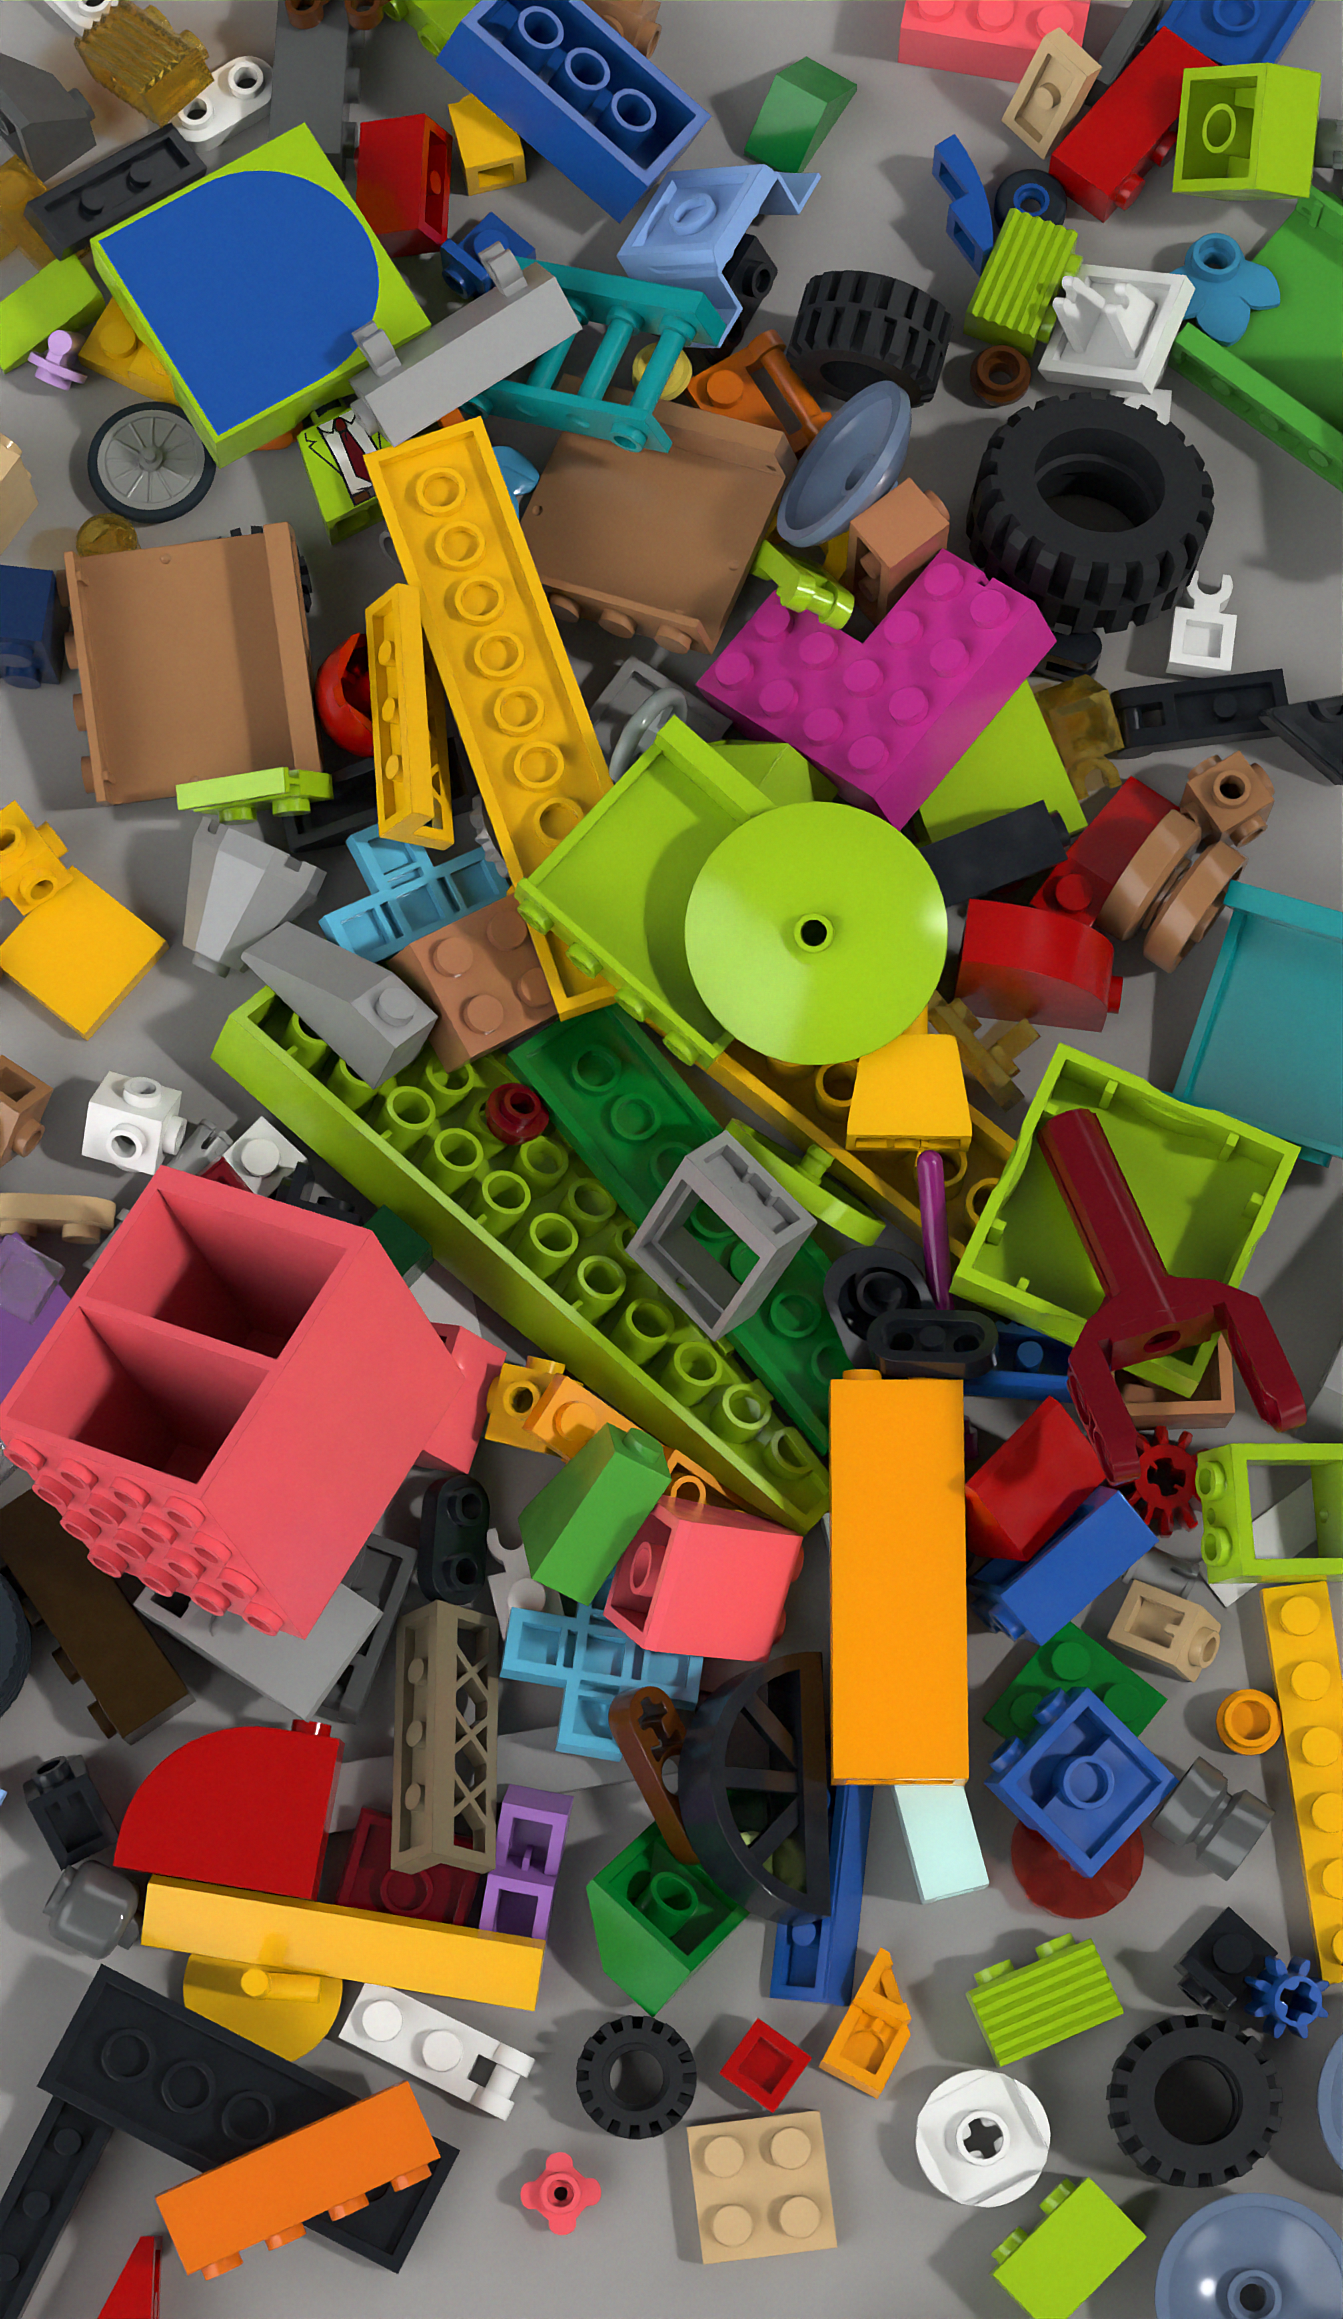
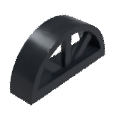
M810 1651L778 1657L746 1670L721 1684L708 1696L693 1717L684 1738L678 1765V1797L681 1816L688 1839L703 1868L718 1887L741 1907L768 1921L796 1927L831 1917L822 1652ZM765 1683H767L768 1707L755 1693ZM740 1712L769 1745L770 1770L725 1766L728 1740ZM726 1789L770 1793L771 1821L748 1847L734 1822ZM771 1855L773 1875L762 1865Z

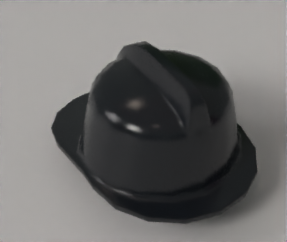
M877 1245L853 1248L838 1257L826 1273L823 1294L827 1310L834 1322L846 1354L855 1369L878 1370L871 1361L867 1332L871 1323L879 1315L894 1309L937 1310L925 1282L923 1272L914 1260L899 1251ZM901 1348V1349H898V1350H900V1351H909L910 1349H909V1348ZM882 1373V1380H908V1377H895Z

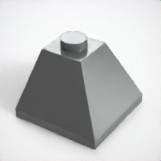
M0 53V139L40 186L97 145L90 124L96 117L91 106L78 89L74 87L67 92L52 73Z

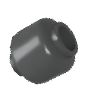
M88 1860L81 1864L78 1869L68 1865L55 1885L42 1912L51 1917L49 1931L55 1939L95 1960H101L109 1956L117 1945L129 1950L138 1936L144 1920V1913L137 1909L141 1899L139 1884L96 1860Z

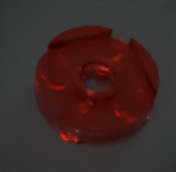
M1019 1819L1010 1839V1866L1015 1881L1024 1892L1026 1899L1033 1906L1060 1919L1075 1921L1093 1919L1104 1915L1125 1900L1136 1884L1143 1868V1839L1138 1827L1090 1879L1082 1877L1077 1871H1072L1070 1864L1066 1860H1059L1058 1851L1037 1830L1028 1829Z

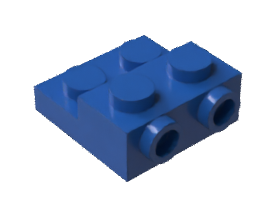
M1058 1687L1047 1694L1033 1710L1032 1716L1039 1723L1021 1741L1016 1735H1013L1006 1739L991 1754L987 1763L994 1771L983 1783L1028 1829L1037 1830L1082 1877L1091 1879L1180 1781L1088 1687H1071L1067 1692Z

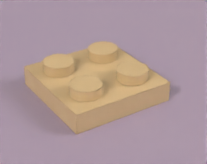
M820 2110L686 2127L703 2265L838 2248Z

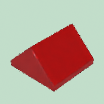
M1050 1395L965 1484L967 1549L976 1556L1028 1562L1106 1478L1090 1442L1061 1403Z

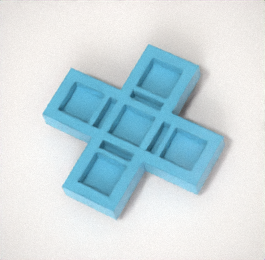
M377 823L350 835L345 841L371 895L324 915L318 923L327 941L378 965L393 958L408 944L506 897V891L510 887L506 879L498 874L495 863L485 860V851L482 846L434 867L424 846L380 838Z
M616 1564L589 1606L577 1601L575 1618L512 1607L508 1619L499 1677L564 1688L555 1751L620 1762L623 1755L612 1735L608 1720L609 1708L613 1699L619 1693L626 1690L654 1686L660 1688L669 1696L675 1708L694 1711L698 1701L703 1656L655 1652L643 1649L603 1616L617 1567Z

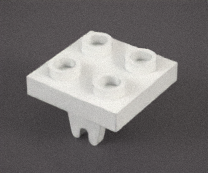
M1081 264L1076 277L1064 276L1062 279V287L1066 291V298L1055 297L1053 300V308L1058 316V322L1038 366L1039 372L1047 382L1151 395L1193 296L1195 287L1186 275Z

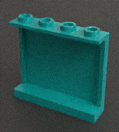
M1230 880L1223 904L1234 911L1173 1093L1160 1091L1191 1106L1219 1111L1301 1147L1298 1159L1329 1168L1332 1157L1343 1160V912Z

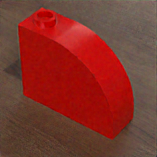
M969 898L958 955L951 1014L1102 1033L1107 1013H1119L1123 977L1112 975L1113 945L1103 934L1095 929L1055 913L1015 904Z
M299 1719L292 1720L291 1731L260 1726L234 1727L212 1732L188 1742L161 1761L136 1791L121 1824L113 1866L125 1870L317 1902L345 1743L341 1739L330 1737L331 1725L313 1721L307 1723Z

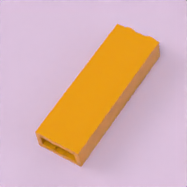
M847 1370L843 1372V1379H831L828 1391L831 1785L965 1786L969 1779L963 1380L908 1377V1380H882V1372L878 1370Z

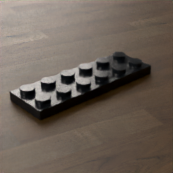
M102 1963L36 2086L202 2173L362 2100L352 2093ZM432 2136L441 2158L428 2163L432 2173L430 2177L397 2192H394L389 2181L366 2192L369 2205L350 2215L332 2221L328 2211H325L302 2223L307 2228L398 2274L460 2150Z

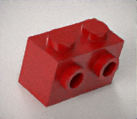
M425 113L360 123L359 146L354 153V167L357 174L356 205L390 258L440 252L439 247L447 240L453 136Z

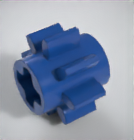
M1271 1955L1265 1956L1266 1969L1257 1977L1246 1976L1244 1979L1252 1987V2002L1243 2008L1244 2012L1255 2017L1267 2016L1263 2023V2033L1278 2039L1283 2034L1287 2025L1288 2030L1293 2035L1303 2039L1308 2038L1307 2025L1312 2023L1317 2017H1328L1329 2013L1322 2007L1321 1992L1330 1986L1329 1982L1318 1977H1306L1310 1970V1961L1295 1955L1290 1960L1286 1969L1281 1959ZM1284 1988L1293 1993L1292 2001L1289 2005L1280 2001Z

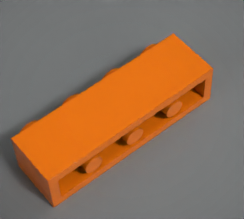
M403 2080L155 2195V2200L187 2276L201 2270L205 2281L243 2264L239 2251L264 2240L268 2250L271 2251L304 2236L307 2233L302 2222L328 2211L331 2220L336 2221L369 2205V2201L365 2193L390 2181L394 2192H397L430 2177L432 2173L428 2163L441 2158L410 2084L407 2080Z

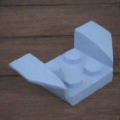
M765 164L668 172L616 256L629 278L704 292L727 327L717 347L692 342L690 346L684 347L720 348L743 310V307L722 274L723 268L732 258L735 248L757 214L799 215L821 176L819 173L777 172Z

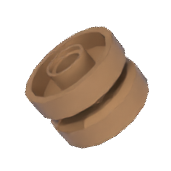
M1172 809L1159 822L1134 855L1106 899L1095 923L1121 942L1135 937L1143 928L1147 930L1152 924L1143 942V956L1167 973H1172L1195 944L1200 943L1226 906L1223 904L1230 880H1239L1249 858L1225 842L1219 841L1209 845L1192 865L1193 861L1191 859L1201 840V826L1175 809Z

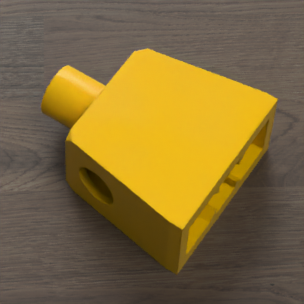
M928 1004L913 1024L900 1036L886 1046L859 1058L847 1123L845 1150L969 1151L972 1138V1123L957 1040L955 1036L949 1034H928Z

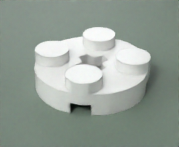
M977 2069L954 2075L934 2089L917 2116L915 2149L920 2166L925 2176L938 2191L959 2204L989 2208L1010 2203L1024 2195L1034 2186L1047 2161L1051 2133L1045 2110L1038 2098L1027 2086L1003 2073ZM979 2118L985 2127H991L996 2124L1000 2129L1001 2137L993 2142L996 2154L988 2159H985L979 2150L969 2153L964 2146L963 2140L971 2135L968 2124L974 2119Z

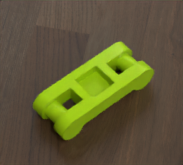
M765 539L762 540L749 573L766 581L772 578L779 585L775 593L780 597L782 606L798 613H802L807 609L819 615L820 623L836 630L843 628L853 611L854 596L819 563L803 556L796 558L781 546Z

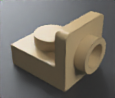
M1134 1579L1107 1638L1114 1645L1174 1670L1181 1678L1194 1683L1202 1668H1207L1213 1662L1218 1652L1221 1624L1203 1606Z

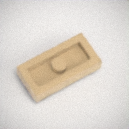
M1060 27L1056 28L1043 37L1001 121L1044 160L1064 140L1102 66Z

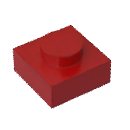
M757 2018L725 2063L719 2075L774 2114L812 2057Z

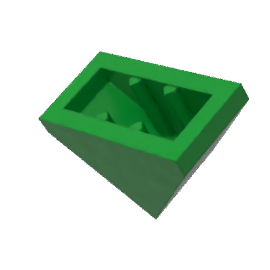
M807 56L777 73L744 148V156L759 164L769 166L773 171L802 173L856 93L857 84Z

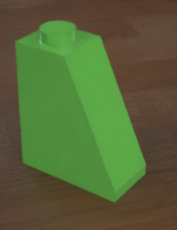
M607 1422L523 1509L517 1519L531 1579L589 1606L672 1481L663 1447L655 1438L642 1430L630 1428L626 1432Z

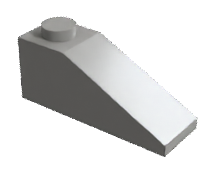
M288 921L244 950L241 959L373 1090L417 1058L438 1018L393 972Z

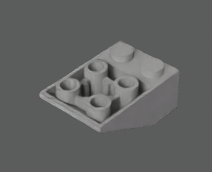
M342 1583L337 1587L305 1640L280 1630L276 1636L266 1635L249 1625L240 1615L226 1611L224 1616H216L199 1607L192 1601L190 1596L176 1591L171 1597H167L146 1586L133 1604L164 1634L309 1723L384 1614L379 1608Z

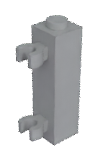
M497 241L478 253L484 268L496 287L435 324L427 331L394 350L385 332L382 329H378L373 320L352 332L351 334L356 344L370 364L369 367L348 379L358 397V400L351 403L350 406L366 433L372 436L379 432L393 447H396L583 329L555 276L537 262L521 270L511 250H505L501 242Z

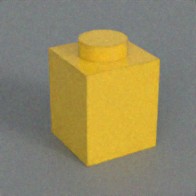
M472 93L463 97L459 102L448 104L451 133L469 196L527 182L522 145L519 135Z

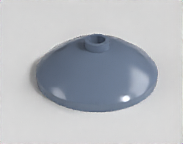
M884 380L874 383L853 396L824 425L798 462L782 496L777 515V529L783 539L791 545L800 548L823 544L849 531L851 520L898 486L897 478L906 460L912 424L910 400L904 389L892 381Z
M1242 2193L1217 2199L1190 2215L1169 2239L1160 2258L1155 2276L1154 2307L1156 2319H1343V2241L1321 2216L1303 2204L1289 2198L1267 2193ZM1248 2284L1257 2285L1263 2292V2303L1254 2311L1246 2310L1240 2302V2292Z

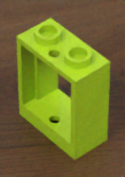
M1230 1443L1197 1453L1198 1468L1195 1475V1487L1202 1505L1204 1533L1201 1539V1554L1207 1565L1208 1584L1343 1582V1443ZM1247 1466H1310L1319 1558L1255 1559Z

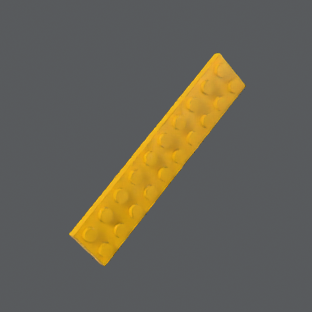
M481 416L404 441L396 447L389 446L365 454L363 458L407 585L419 588L421 625L514 890H516L517 883L523 877L527 879L614 784L609 776L606 761ZM526 922L561 1022L617 1003L614 995L618 990L600 974L592 979L580 971L565 954L569 946L554 932L549 930L546 935H543Z

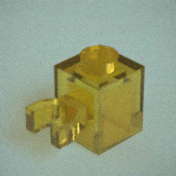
M1085 674L1033 693L1064 768H1069L1067 776L1077 800L1089 797L1085 787V777L1092 770H1101L1103 783L1110 789L1122 785L1117 768L1104 756L1124 748L1108 689Z

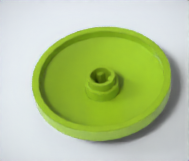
M832 802L794 803L777 807L748 820L727 836L709 856L696 879L688 902L685 918L686 956L693 981L703 1002L718 1022L739 1041L766 1056L785 1062L803 1065L837 1064L860 1058L886 1046L910 1027L923 1012L936 990L945 965L948 949L947 912L941 889L930 865L912 842L894 826L869 812L849 805ZM812 920L820 921L827 930L826 939L818 946H811L802 937V929L806 928L808 922Z

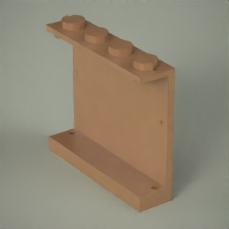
M564 373L556 391L577 395L584 378ZM608 385L602 401L628 406L635 392ZM663 399L658 400L652 415L673 442L668 453L643 448L638 453L630 452L609 440L562 431L520 521L521 529L553 616L572 623L577 622L579 617L597 622L606 631L622 638H632L634 633L652 638L661 647L677 654H687L690 649L712 656L760 549L762 540L768 531L798 463L784 432Z
M288 521L263 525L264 533L80 557L74 551L63 552L65 569L57 570L56 572L57 589L61 606L71 607L74 631L65 632V650L70 669H79L82 693L73 694V711L78 731H87L90 750L89 756L81 757V771L85 791L87 794L95 793L97 803L108 807L177 797L176 785L279 767H288L289 771L301 769L327 773L321 725L316 716L313 702L315 680L295 530Z

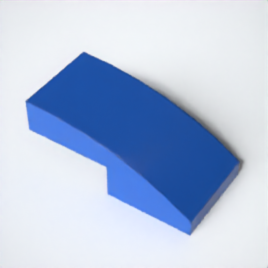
M953 134L935 145L932 174L952 200L948 208L946 233L980 278L993 249V226L990 207L984 187L971 158L956 134Z

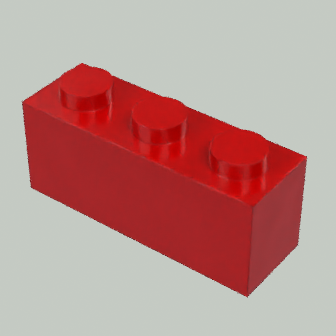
M1163 26L1053 151L1048 173L1061 183L1067 197L1102 223L1110 217L1117 207L1123 211L1127 210L1138 198L1145 186L1146 180L1143 177L1155 164L1162 168L1176 154L1184 69L1219 65L1166 26Z

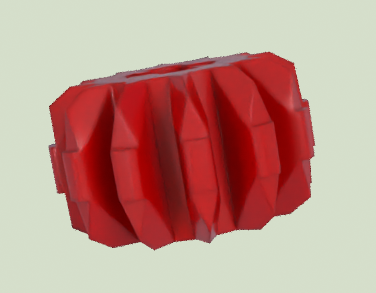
M1157 1426L1155 1428L1152 1438L1153 1447L1143 1435L1137 1434L1135 1446L1141 1466L1140 1478L1117 1486H1112L1107 1481V1487L1119 1490L1120 1493H1128L1129 1495L1125 1496V1499L1133 1509L1136 1508L1141 1512L1139 1516L1146 1525H1149L1151 1518L1158 1519V1533L1160 1537L1170 1538L1174 1528L1173 1517L1188 1532L1194 1530L1198 1525L1197 1517L1192 1510L1193 1508L1202 1512L1201 1499L1195 1487V1475L1198 1468L1197 1453L1209 1449H1200L1191 1456L1186 1452V1449L1192 1442L1193 1435L1188 1431H1183L1176 1444L1170 1445L1168 1431L1165 1426ZM1158 1468L1165 1469L1167 1479L1172 1481L1178 1480V1484L1174 1485L1168 1496L1161 1495L1159 1485L1154 1483L1148 1484L1147 1479L1151 1480Z

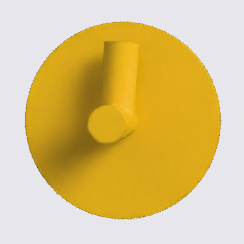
M192 1953L188 1959L183 1980V1997L186 2008L290 2062L296 2061L308 2054L325 2038L336 2020L343 1995V1979Z

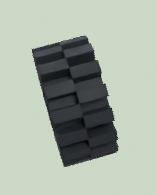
M624 2016L601 2026L585 2043L576 2066L577 2093L587 2114L608 2133L630 2140L654 2138L664 2134V2132L679 2123L692 2104L697 2086L695 2060L685 2039L667 2023L665 2024L649 2016ZM630 2051L649 2053L656 2058L663 2071V2084L659 2093L651 2101L640 2105L628 2104L615 2095L610 2083V2073L615 2061Z

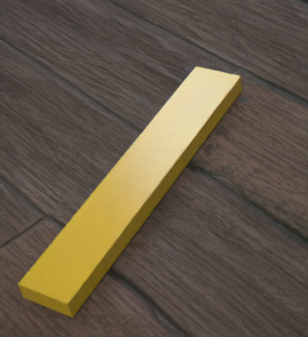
M153 1874L147 1886L141 1945L535 2011L538 2002L546 1940Z

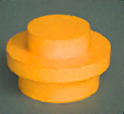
M1243 1689L1230 1694L1224 1699L1217 1710L1215 1725L1220 1740L1229 1750L1244 1756H1254L1266 1752L1276 1743L1282 1730V1718L1277 1704L1267 1694L1254 1689Z

